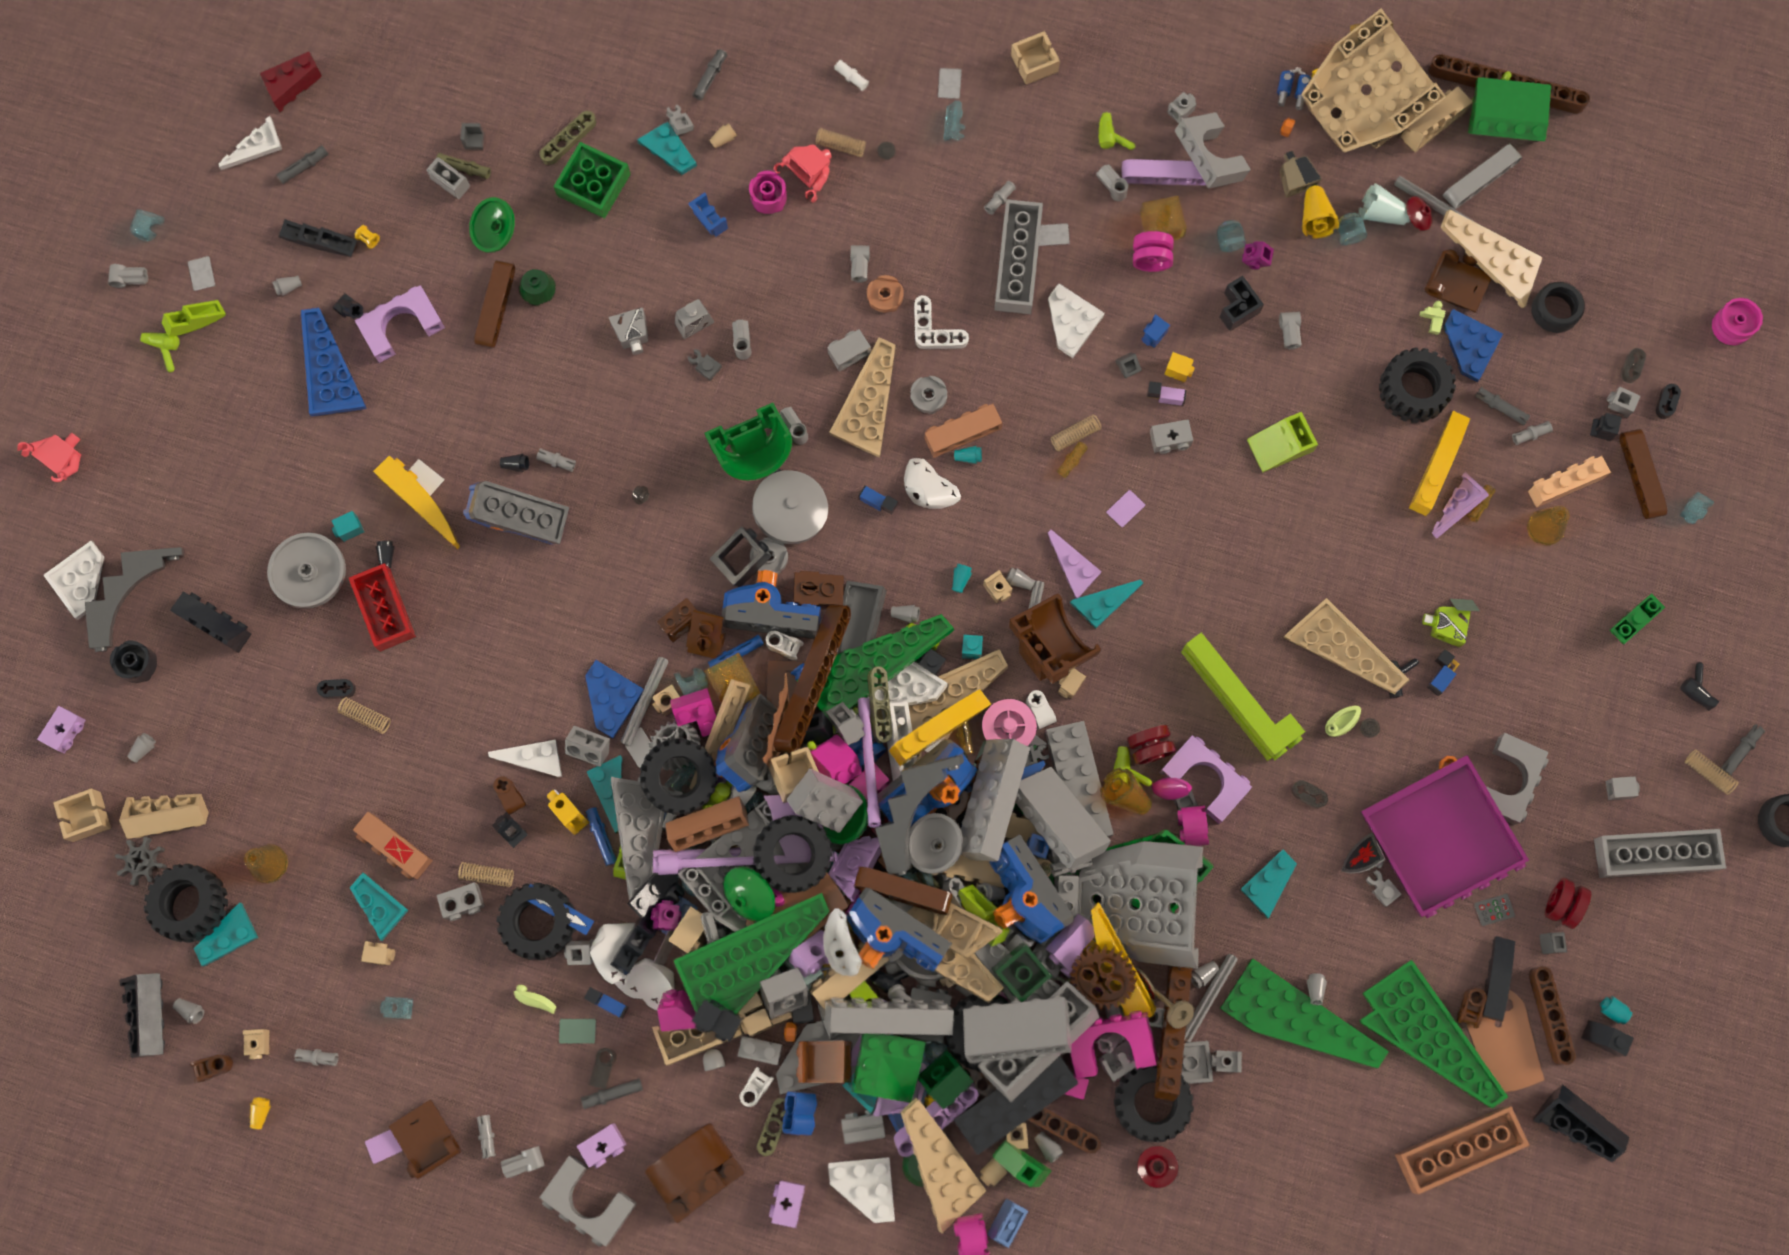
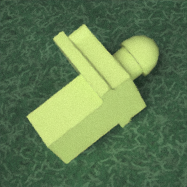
M1436 301L1433 304L1434 308L1427 307L1424 311L1420 312L1421 317L1432 319L1429 333L1436 335L1441 331L1445 311L1441 310L1442 303L1440 301Z

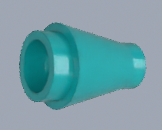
M972 446L955 450L954 459L955 461L977 464V462H982V448Z
M957 564V567L954 568L953 591L963 593L972 575L971 567Z

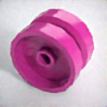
M1159 231L1143 232L1133 238V250L1135 251L1133 253V266L1136 269L1147 272H1158L1171 268L1173 266L1172 251L1174 238L1170 234Z
M1732 299L1712 319L1714 335L1726 345L1736 346L1743 344L1760 329L1763 322L1761 309L1749 299Z

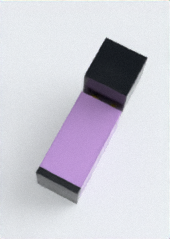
M1150 381L1147 397L1159 399V403L1184 406L1187 390L1163 387L1162 383Z

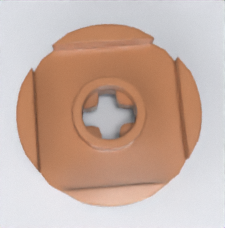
M879 276L878 279L872 280L868 285L867 299L869 305L879 312H894L903 301V287L892 276ZM884 290H887L890 296L884 298L880 293H884Z

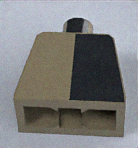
M1294 151L1284 154L1283 157L1286 162L1281 166L1280 176L1286 198L1305 192L1311 186H1319L1322 178L1307 156L1296 158Z

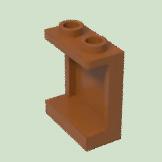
M799 1041V1046L797 1047L799 1062L796 1070L798 1082L851 1083L852 1041Z

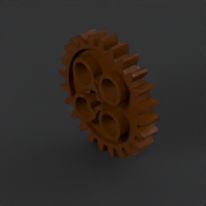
M1097 944L1094 950L1089 946L1087 952L1082 950L1080 956H1076L1075 962L1071 966L1073 970H1071L1070 976H1073L1070 982L1076 984L1074 988L1077 991L1079 990L1080 994L1086 997L1088 1001H1092L1093 1006L1097 1003L1102 1010L1103 1005H1106L1108 1010H1110L1113 1004L1118 1008L1120 1002L1125 1004L1126 998L1130 999L1131 992H1134V985L1137 981L1136 978H1133L1136 975V971L1131 970L1134 964H1127L1128 956L1121 957L1123 951L1115 953V947L1109 951L1107 945L1100 949ZM1104 962L1111 964L1112 967L1105 966ZM1086 969L1093 971L1094 974L1087 973ZM1113 980L1119 981L1121 985H1116ZM1095 987L1101 988L1103 992L1097 991Z

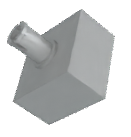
M798 967L781 973L778 968L769 979L760 982L761 1000L770 1020L808 1005L807 986Z

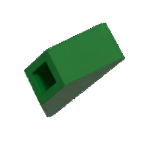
M1651 593L1622 617L1609 631L1624 645L1666 607Z
M1006 1140L1003 1141L993 1155V1158L1015 1178L1030 1187H1040L1051 1173L1050 1168Z

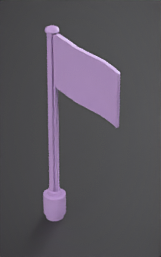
M780 795L764 796L770 808L772 820L790 815L801 816L793 811L788 802L783 803ZM818 823V826L823 829V826ZM787 835L779 840L784 855L774 856L776 864L810 862L811 849L802 837ZM833 851L832 857H830V862L833 861L835 863L838 859V855L835 851ZM658 854V857H653V873H658V875L678 874V870L689 867L755 865L753 857L678 858L677 854Z

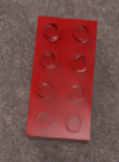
M385 563L349 577L373 645L377 650L381 652L416 637L392 572Z

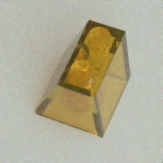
M740 653L705 670L707 678L721 704L731 679L751 685L739 716L745 704L760 694Z

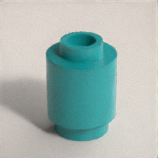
M1614 996L1605 997L1600 1004V1007H1602L1601 1012L1617 1024L1625 1025L1632 1017L1633 1012L1630 1011V1008Z

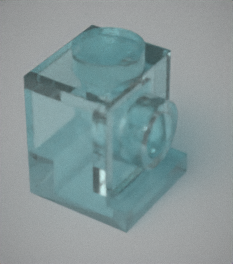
M1697 492L1690 497L1680 516L1686 522L1695 524L1698 519L1702 520L1708 512L1706 509L1712 506L1714 501Z
M386 997L385 1001L381 1003L380 1011L384 1013L383 1017L411 1019L413 999ZM393 1004H396L398 1008L393 1012Z

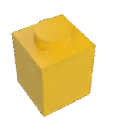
M1173 352L1164 375L1185 382L1187 376L1191 378L1195 367L1192 364L1194 360Z

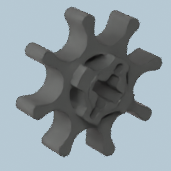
M144 837L143 844L138 848L135 846L134 841L127 840L126 844L130 847L129 853L125 856L115 855L116 859L125 861L124 869L118 871L117 875L124 877L127 873L131 872L133 877L130 884L133 886H138L140 877L144 875L147 877L148 882L154 883L153 869L156 867L166 869L167 867L156 860L157 855L164 852L165 849L158 846L155 850L151 851L149 848V844L152 841L151 838Z

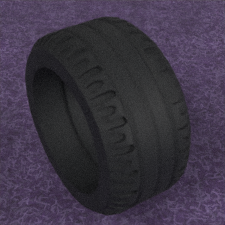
M1553 282L1544 286L1533 299L1531 307L1532 316L1538 326H1541L1546 331L1562 333L1573 328L1581 319L1585 309V302L1580 291L1573 285L1565 282ZM1557 296L1564 299L1570 306L1571 317L1560 319L1551 315L1546 309L1545 298Z
M1782 794L1767 800L1762 805L1758 813V825L1763 836L1769 842L1780 847H1789V836L1783 834L1777 828L1774 820V814L1779 805L1789 807V794Z

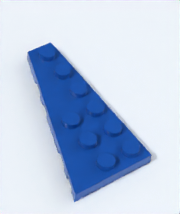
M320 308L301 310L309 414L312 417L367 409Z

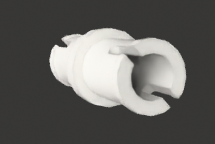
M842 60L836 63L834 69L846 77L848 82L855 84L861 91L868 86L869 81L859 75L855 68H850Z

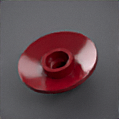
M1418 196L1409 198L1406 209L1411 223L1420 231L1430 229L1432 215L1429 206Z
M1149 1147L1142 1152L1138 1159L1137 1169L1139 1176L1145 1184L1153 1188L1167 1187L1175 1180L1178 1174V1161L1175 1155L1165 1147ZM1155 1163H1159L1161 1166L1158 1171H1155L1153 1168Z

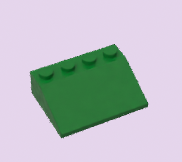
M1477 77L1468 133L1545 141L1549 123L1551 85Z

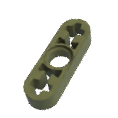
M779 1098L773 1103L757 1143V1150L763 1156H769L775 1151L782 1134L783 1122L779 1118H772V1114L777 1115L779 1109L776 1108V1105L785 1102L784 1098ZM782 1111L780 1117H784L785 1111ZM771 1121L779 1123L780 1129L777 1133L769 1131L768 1125ZM765 1132L770 1136H776V1140L771 1139L769 1143L772 1149L763 1152L761 1143H766L768 1137H764Z

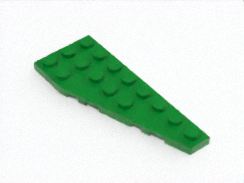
M940 614L921 621L918 625L910 628L905 627L894 634L889 633L865 642L862 646L844 650L843 653L835 657L817 707L828 719L826 711L841 702L849 710L854 709L858 705V699L869 697L867 676L872 668L878 666L884 668L887 672L888 681H890L952 633L954 627ZM875 673L874 677H877V679L881 678V675Z
M1251 959L1219 1008L1252 1032L1376 1069L1379 1068L1389 1052L1322 1005L1311 1004L1310 997L1254 959Z

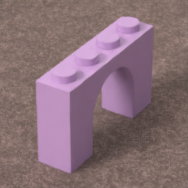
M421 285L412 287L401 296H395L390 302L377 306L375 310L364 313L361 318L355 320L379 363L395 355L386 337V326L394 316L402 313L414 315L419 319L428 336L445 328Z
M1192 735L1160 771V774L1165 778L1180 779L1193 766L1206 765L1214 769L1220 777L1221 790L1205 812L1220 824L1252 786L1249 785L1250 781L1243 775L1239 776L1234 772L1235 768L1231 764L1220 760V755L1216 751L1205 747V742L1197 736L1195 738Z
M1077 914L1074 922L1063 929L1045 948L1050 954L1048 958L1055 965L1060 964L1062 967L1061 972L1068 978H1073V976H1070V972L1073 970L1071 966L1075 962L1076 956H1080L1081 951L1095 937L1093 925L1086 918ZM1095 987L1097 991L1103 992L1101 988Z

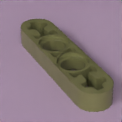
M584 111L541 149L540 157L542 162L546 165L556 163L596 126L595 115L591 111ZM585 118L591 119V122H588V121L585 122L584 119H585ZM572 129H579L578 135L573 136L570 134ZM564 140L567 142L566 145L562 148L558 147L557 143ZM546 154H549V155L551 154L552 157L549 158V157H546L545 155H546Z
M878 666L868 672L867 678L872 735L877 743L882 744L892 738V722L887 672L884 668ZM874 674L881 675V678L877 679V677H874ZM876 690L882 691L884 695L881 701L875 698ZM879 709L885 712L883 720L878 719L876 715ZM883 731L886 733V736H879V732Z

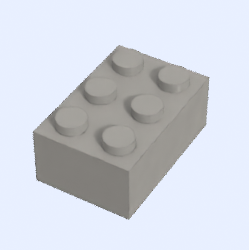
M810 768L787 798L788 803L796 814L839 833L863 802L854 788Z

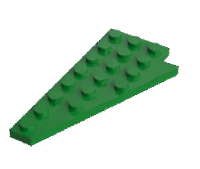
M820 893L673 960L695 1012L697 1013L705 999L711 997L737 1014L760 989V982L769 979L788 959L792 950L798 947L829 914L830 910L823 894Z
M1409 960L1362 993L1373 1009L1372 1012L1359 1020L1362 1025L1487 1107L1494 1108L1508 1098L1506 1092L1413 960Z

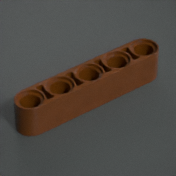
M496 260L493 265L475 333L474 342L476 345L491 348L496 346L515 276V264Z
M1636 429L1620 433V445L1643 517L1647 520L1667 515V504L1643 431Z
M868 867L858 868L854 888L863 891L867 887L884 898L940 915H948L953 896L950 892Z
M1545 966L1533 968L1529 973V980L1551 1058L1557 1065H1570L1575 1061L1576 1055L1553 973ZM1539 971L1544 974L1543 981H1540L1537 977ZM1544 991H1547L1550 995L1548 1001L1543 997ZM1550 1011L1555 1013L1554 1021L1549 1018ZM1556 1030L1561 1034L1559 1041L1554 1037ZM1562 1050L1567 1055L1565 1061H1563L1560 1058V1053Z

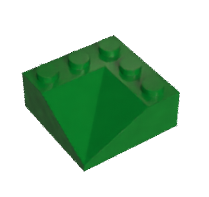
M579 142L553 187L558 197L605 219L631 173L627 163Z
M862 1033L851 1092L910 1103L913 1099L926 1042L887 1034Z

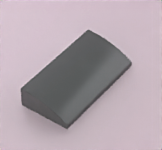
M847 581L843 595V605L850 607L851 619L837 655L843 653L844 650L854 649L876 638L887 591L883 586Z

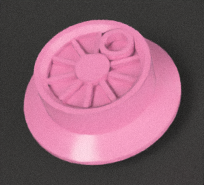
M1014 699L1000 700L991 705L982 721V730L986 741L989 739H1015L1028 746L1033 741L1037 729L1036 719L1032 710L1023 702Z

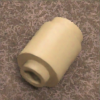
M992 1158L980 1170L982 1173L980 1178L987 1186L990 1184L995 1186L1008 1172L998 1161Z

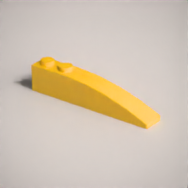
M1452 411L1409 506L1410 509L1425 516L1432 510L1460 447L1470 418Z
M388 456L373 472L456 549H459L460 545L451 526L432 497L416 480L418 476L411 470L407 472L403 468L405 465L398 458L394 460L391 456Z
M979 689L896 742L889 749V752L898 765L902 766L989 707L991 703Z
M1096 903L1091 910L1096 943L1100 949L1107 945L1109 951L1115 947V953L1123 951L1121 957H1127L1128 954L1100 903ZM1130 958L1128 959L1127 964L1132 963ZM1104 962L1105 966L1112 967L1111 964ZM1136 971V975L1133 977L1137 979L1134 985V992H1131L1130 999L1126 998L1125 1004L1120 1002L1123 1014L1127 1016L1133 1011H1142V1013L1147 1012L1148 1017H1152L1157 1008ZM1113 980L1116 985H1121L1119 981Z

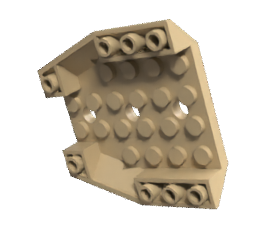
M1382 8L1334 45L1301 94L1312 114L1343 152L1401 133L1447 98L1437 83L1433 84L1391 26L1392 22ZM1395 61L1401 64L1399 72H1394L1391 68L1392 63ZM1363 85L1371 87L1369 95L1362 94L1361 88ZM1333 108H1338L1341 110V116L1339 118H1333L1331 116V111Z

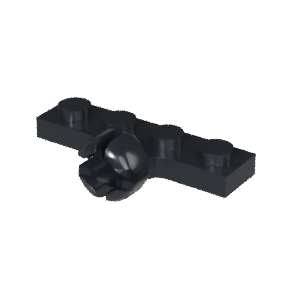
M654 873L627 904L641 918L648 913L659 899L673 901V905L680 901L678 896L682 898L685 890L678 883V874L658 875V873Z

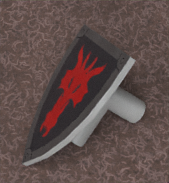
M1372 832L1359 841L1349 852L1344 861L1342 872L1361 873L1375 866L1377 868L1383 866L1385 858Z

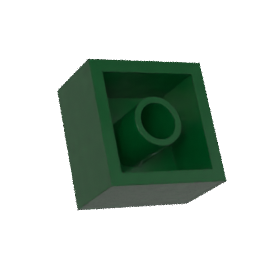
M1023 942L991 968L1020 1002L1026 1000L1052 977Z
M947 1049L918 1076V1080L927 1093L943 1110L947 1106L952 1105L955 1099L962 1092L967 1091L974 1082Z

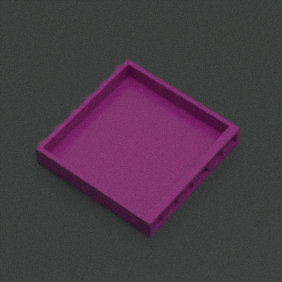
M1468 755L1360 812L1420 917L1425 916L1429 918L1437 914L1436 909L1442 906L1446 909L1454 905L1453 900L1459 897L1462 900L1473 895L1472 890L1479 888V890L1485 889L1490 886L1489 881L1495 878L1497 881H1500L1509 876L1507 874L1508 871L1514 869L1517 872L1526 867L1525 863L1529 861Z

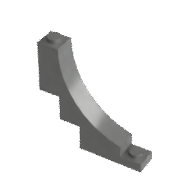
M182 547L121 552L123 575L103 577L105 600L85 602L90 649H95V652L107 651V648L112 647L115 619L125 598L144 579L165 569L164 558H167V561H178L179 557H184V549Z
M962 754L905 768L901 771L906 793L888 799L894 821L881 824L875 828L888 874L901 876L906 874V871L911 867L908 844L913 817L924 797L931 789L948 777L946 768H948V771L960 768L959 765L964 762Z

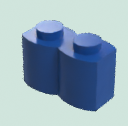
M787 1091L783 1133L812 1135L815 1128L816 1094Z

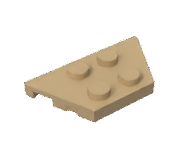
M952 903L950 904L948 915L934 914L933 931L952 943L949 947L950 950L965 958L974 954L1002 933L999 927Z

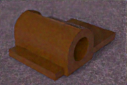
M813 571L794 572L793 602L798 603V606L802 604H811L817 607L818 604L843 605L844 576L819 574V572Z
M693 610L691 627L687 636V652L713 659L717 658L722 651L726 636L725 633L721 634L724 617Z

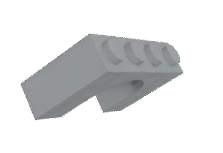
M1216 112L1184 118L1174 130L1208 188L1241 182L1251 170L1242 155L1226 159L1219 158L1210 153L1205 147L1203 141L1217 138L1225 127Z
M1503 733L1498 737L1492 754L1514 763L1519 768L1523 779L1522 786L1515 795H1505L1489 787L1486 788L1506 822L1517 825L1523 822L1527 816V811L1525 810L1527 805H1530L1533 801V790L1541 781V776H1539L1541 770L1547 766L1549 759L1546 757L1548 752L1507 733Z
M571 1155L566 1159L542 1193L540 1199L543 1200L542 1204L549 1210H553V1208L560 1213L558 1216L567 1223L569 1221L573 1222L576 1225L575 1229L583 1235L588 1233L592 1236L591 1240L599 1247L604 1245L606 1247L610 1244L637 1203L620 1191L602 1215L595 1218L581 1215L574 1207L572 1195L576 1184L588 1167Z

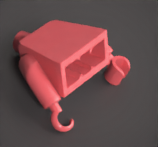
M815 145L794 147L782 158V163L775 164L774 171L780 174L777 171V167L779 165L782 167L786 165L809 188L813 187L812 190L806 191L805 197L807 199L809 195L813 194L811 203H814L817 200V191H820L827 181L830 172L829 159H831L832 155L828 149L820 151Z
M72 432L64 441L57 435H53L52 437L29 444L20 442L17 446V451L22 450L21 455L23 457H27L29 451L33 452L32 455L57 474L58 479L51 476V480L61 482L79 469L81 454L74 447L81 439Z

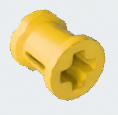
M361 225L355 232V239L363 241L370 249L374 248L380 240V236L376 233L373 234L365 225Z

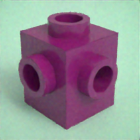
M1264 241L1246 244L1242 262L1253 270L1271 266L1274 249Z
M662 900V903L655 905L651 912L653 929L676 930L682 916L681 911H679L680 906L673 905V901Z

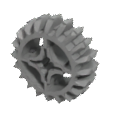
M674 720L673 724L667 721L666 726L660 724L661 729L659 731L655 730V736H650L653 742L648 743L651 748L650 752L655 745L657 746L665 740L674 738L684 739L685 735H687V740L694 741L701 745L699 743L701 740L697 730L691 724L678 726L676 720ZM673 758L663 765V769L667 771L671 769V771L675 772L678 767L679 770H682L683 765L689 767V760Z

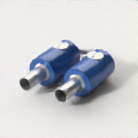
M1298 67L1295 70L1283 71L1277 94L1280 96L1278 105L1284 106L1286 97L1290 96L1294 73L1298 71L1301 75L1298 79L1295 98L1297 99L1296 109L1301 110L1304 102L1301 94L1312 77L1306 75Z

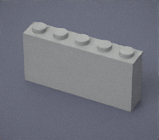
M1052 767L1021 780L1015 803L1068 870L1106 851L1111 842L1110 839Z
M1053 996L1045 1000L1012 1001L1009 1004L1003 1005L994 1003L986 1007L971 1006L969 1009H963L965 1056L969 1063L1071 1052L1069 1008L1065 997Z

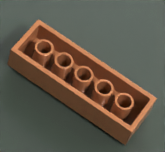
M1504 1106L1396 1153L1395 1156L1412 1193L1421 1194L1530 1145L1512 1107Z

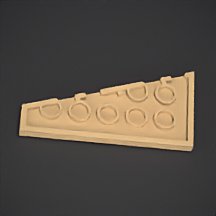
M1452 210L1446 211L1441 229L1455 243H1459L1466 250L1465 253L1469 257L1472 256L1477 261V264L1496 283H1500L1506 289L1505 292L1518 301L1517 304L1521 308L1525 307L1542 257Z
M880 337L829 432L831 436L879 458L896 348L895 344Z
M1327 598L1284 636L1285 639L1393 694L1409 682V679Z
M1000 649L939 676L940 679L947 682L948 686L937 701L908 706L912 731L979 689L983 691L1008 668Z
M912 907L906 912L933 930L934 914L936 913L917 907ZM948 949L934 970L988 1003L1004 990V987L975 954L965 958Z
M915 1098L901 1111V1115L913 1145L912 1149L919 1164L918 1168L926 1193L929 1195L932 1204L933 1214L937 1219L938 1230L943 1233L957 1220V1217H960L987 1190L920 1100Z

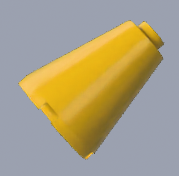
M1314 185L1305 192L1302 231L1307 237L1312 235L1316 239L1324 238L1333 234V230L1336 227L1337 229L1339 228V219L1324 189Z

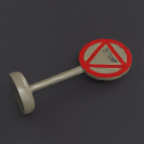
M1135 968L1151 999L1154 1000L1158 997L1170 1008L1167 1014L1170 1025L1174 1028L1186 1026L1193 1018V1006L1186 1001H1178L1172 1004L1158 990L1154 989L1150 980L1139 968Z

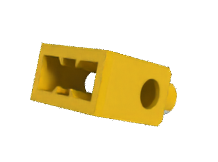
M552 790L548 793L549 808L570 832L576 835L589 824L585 816L563 792L559 794L557 790Z

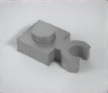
M675 105V111H671L669 107L667 108L669 123L676 135L693 131L694 125L686 113L681 114L679 105Z
M1376 870L1373 872L1377 877L1376 881L1367 877L1366 882L1376 887L1372 893L1384 907H1387L1401 893L1389 879L1383 881L1381 873Z

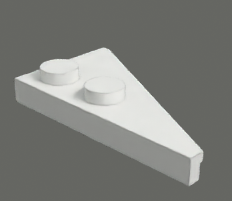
M270 116L265 119L266 122L259 129L255 128L249 136L244 138L230 156L226 155L218 164L221 170L282 150Z
M556 740L488 752L490 758L550 774L558 778L562 777Z

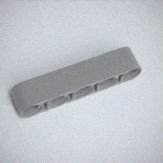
M1508 144L1451 186L1443 194V197L1454 209H1457L1514 167L1522 159V156L1511 144Z

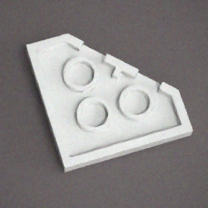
M1058 284L1048 297L1057 348L1071 358H1074L1105 313L1061 284Z
M92 541L85 544L43 575L77 620L86 615L85 602L96 600L104 555Z
M913 662L888 681L890 703L908 702V706L937 701L948 684ZM877 690L875 691V698L881 701L884 695L882 691Z
M889 1158L828 1163L830 1185L874 1223L895 1221Z

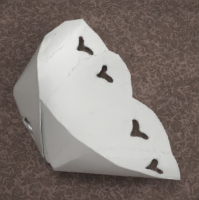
M920 458L910 459L905 471L904 485L907 486V489L905 487L906 493L914 504L929 509H942L954 505L961 499L957 486L947 479L938 476L928 462ZM913 493H918L919 499H916Z
M835 908L828 918L824 931L825 956L831 968L837 973L854 976L859 972L862 959L858 955L849 935L846 915L839 908ZM838 950H842L844 956L842 958L836 957L835 952Z
M635 923L603 924L591 945L590 955L598 972L604 980L611 984L616 983L624 975L610 965ZM616 971H618V973L615 974L614 977L612 978V973H611V972H616Z
M648 958L635 963L630 973L620 978L625 979V985L619 980L615 983L626 995L632 998L643 999L649 1007L655 1010L659 1006L663 993L668 990H675L674 973L667 967L654 963L653 960ZM634 986H636V989L638 990V992H635L634 990H630V988H633ZM651 998H658V1004L656 1001L651 1000Z

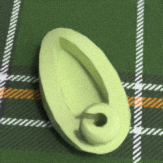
M1350 706L1336 712L1325 725L1326 733L1329 736L1337 737L1349 732L1358 722L1361 708L1359 706Z
M524 985L516 987V991H514L515 998L521 1003L554 1014L556 1006L549 999L536 993L526 992L527 987Z

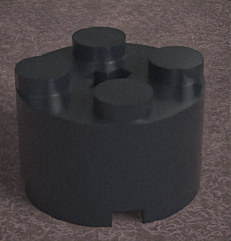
M129 640L114 648L110 656V665L116 675L129 682H146L151 679L156 670L157 656L150 648L140 642Z

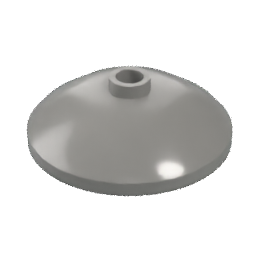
M938 813L928 814L918 819L910 828L909 833L910 862L918 870L929 874L941 873L951 868L958 860L963 848V836L958 824L950 817ZM941 843L942 847L938 849V845Z

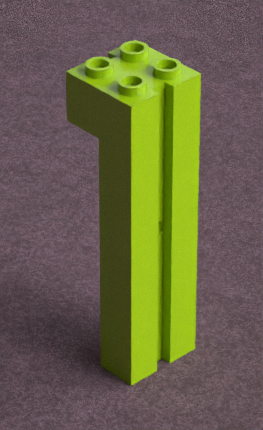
M1202 632L1186 643L1181 653L1267 761L1272 758L1277 760L1288 751L1286 747L1291 749L1303 739L1301 735L1305 731L1291 713L1277 724L1273 723Z

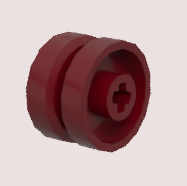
M1168 725L1149 728L1127 738L1129 748L1139 749L1132 755L1135 765L1155 762L1176 752L1172 741H1164L1171 735Z
M1561 878L1548 898L1544 913L1545 917L1555 922L1561 919L1563 926L1575 929L1587 912L1591 900V890L1581 885L1575 888L1573 881Z

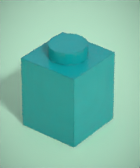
M353 511L331 520L334 525L332 527L336 538L340 537L344 542L365 532L358 516Z
M963 636V659L977 660L981 658L983 636Z

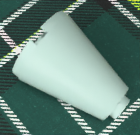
M1376 183L1374 186L1371 185L1362 199L1364 206L1359 208V218L1405 225L1410 222L1405 203Z

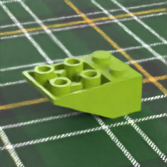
M1302 412L1287 417L1247 439L1262 472L1312 453L1318 446Z

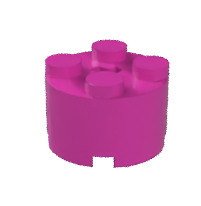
M762 171L750 181L751 203L757 212L773 214L782 211L787 200L786 185L777 173Z
M1205 806L1184 807L1177 811L1178 825L1183 826V830H1180L1179 833L1180 840L1186 845L1191 846L1209 845Z
M982 1213L957 1217L954 1230L956 1237L960 1236L961 1242L958 1245L959 1255H990V1251L987 1249L988 1237L985 1222L980 1220L983 1217Z

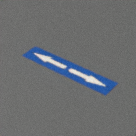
M538 899L528 900L530 903L554 916L552 908L546 902ZM569 907L570 913H567V919L571 920L568 925L587 935L594 921Z

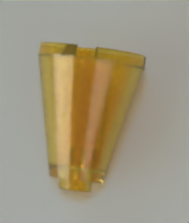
M1554 506L1535 511L1530 516L1527 524L1529 536L1534 542L1544 544L1545 546L1556 544L1565 535L1570 513L1564 506Z
M1117 768L1103 780L1105 784L1103 788L1101 787L1100 793L1106 803L1138 815H1144L1150 810L1152 806L1151 799L1129 769Z
M264 844L248 850L244 856V863L255 880L261 883H272L279 880L287 871L288 858L279 846Z

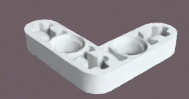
M923 295L916 298L914 308L915 343L920 349H961L967 346L969 335L964 330H932L931 300ZM921 302L925 303V313H921ZM919 319H927L928 324L920 326L918 324ZM940 335L946 336L947 341L945 343H939L937 341V337ZM950 335H953L952 343H950ZM922 336H925V339H927L925 343H922L920 340ZM931 336H934V343L928 340L931 339ZM958 336H962L963 341L961 343L958 340Z

